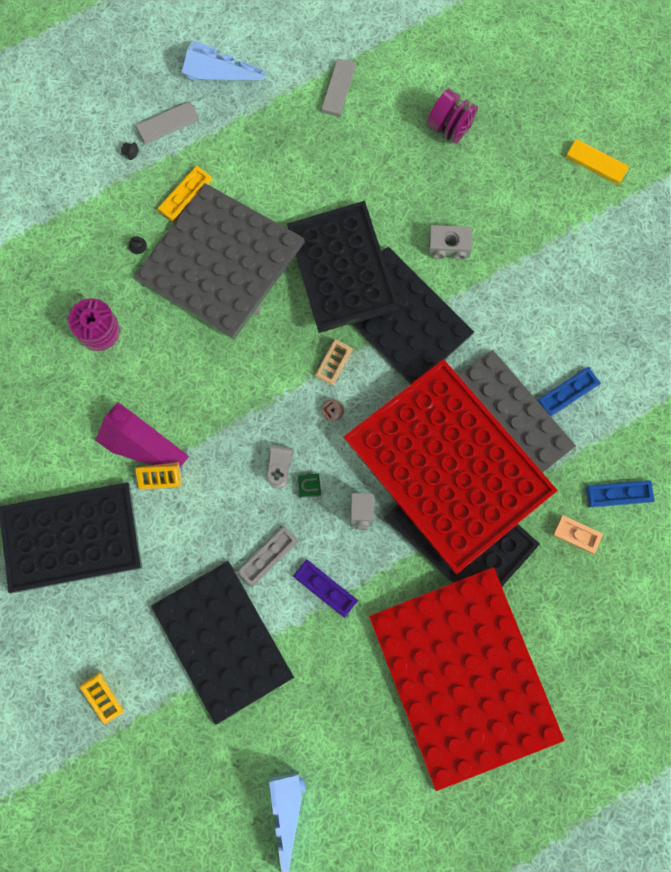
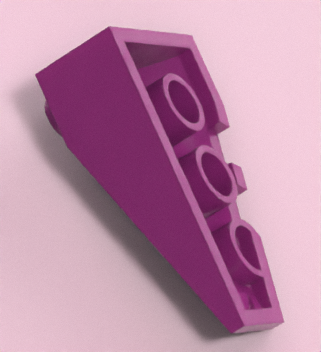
M119 402L114 405L104 418L95 440L113 454L149 465L179 462L181 468L189 458L185 452Z

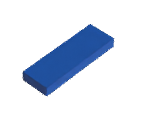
M588 366L537 401L552 417L599 386L601 382Z
M651 480L586 486L589 508L655 502Z

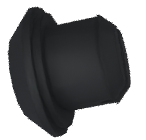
M135 142L132 144L124 143L123 147H121L122 154L128 156L129 160L136 158L139 150Z
M139 236L132 237L129 242L130 251L133 254L143 253L147 248L146 241Z

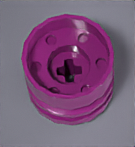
M448 88L441 94L432 108L426 126L437 133H440L446 127L444 137L446 139L451 137L450 141L457 144L470 130L478 112V106L474 103L470 105V101L467 99L459 105L461 96Z
M94 298L84 299L75 304L71 309L68 318L69 328L82 346L98 352L107 350L116 343L120 334V325L105 302Z

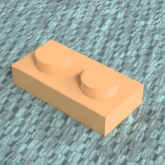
M563 515L560 517L553 533V537L590 554L596 553L603 533Z

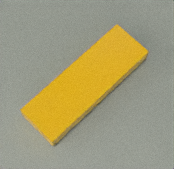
M578 139L574 141L565 157L618 186L629 168L628 165Z
M196 165L157 208L158 212L174 223L203 184H209L213 180L212 176Z

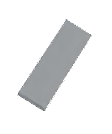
M337 58L322 106V113L341 118L355 73V62Z
M189 101L136 125L146 145L199 121V117Z
M283 526L237 573L253 588L299 540Z

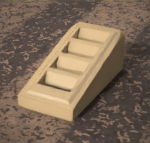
M334 339L315 376L334 385L354 349ZM336 347L345 351V356L334 351ZM332 354L342 359L341 363L330 358ZM330 362L336 365L338 368L337 370H334L326 364ZM323 369L333 373L334 376L331 378L322 373Z

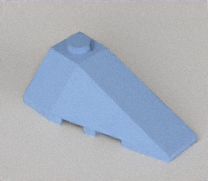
M192 40L187 49L182 73L186 74V77L190 79L264 80L266 71L241 61L238 64L233 56L228 54L220 56L216 53L217 49Z
M299 773L273 776L269 781L273 815L276 814L277 817L275 818V830L280 842L278 843L282 872H289L302 793L306 792L305 780L300 778Z

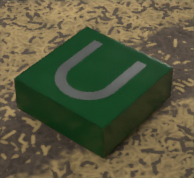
M319 473L298 476L300 498L321 496Z

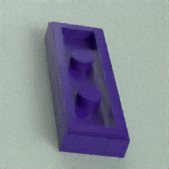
M307 559L293 575L296 580L344 618L358 602L354 596Z

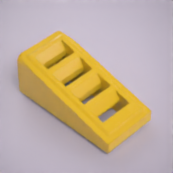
M179 462L135 468L139 489L180 487L182 484ZM163 471L165 480L161 481L160 472ZM168 471H172L173 479L169 480ZM143 472H147V483H144ZM151 472H155L156 481L154 482L152 481Z
M100 671L80 684L81 691L104 725L124 712ZM99 682L100 685L90 691L89 687ZM101 690L105 691L103 695L96 699L94 698V695ZM109 697V702H107L101 707L98 705L100 702ZM112 705L115 706L114 710L104 715L103 711Z

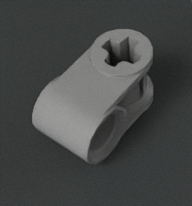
M271 445L267 475L269 484L272 487L282 488L286 485L293 448ZM277 473H280L281 477H279V480L276 481L274 479V476H276Z

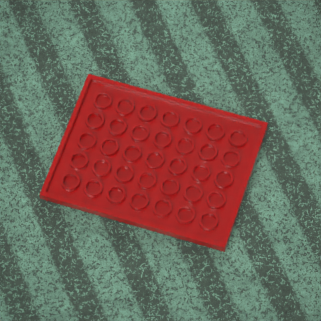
M444 359L343 437L455 574L464 569L558 491Z
M494 567L369 616L436 791L565 741Z

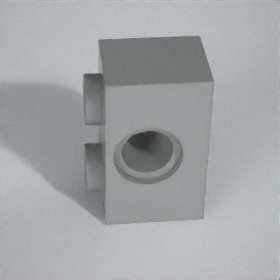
M431 225L428 256H433L435 259L454 257L456 260L470 257L472 251V227ZM450 241L453 242L455 245L449 246L445 242Z
M352 493L351 526H355L356 530H368V527L372 526L374 522V494Z

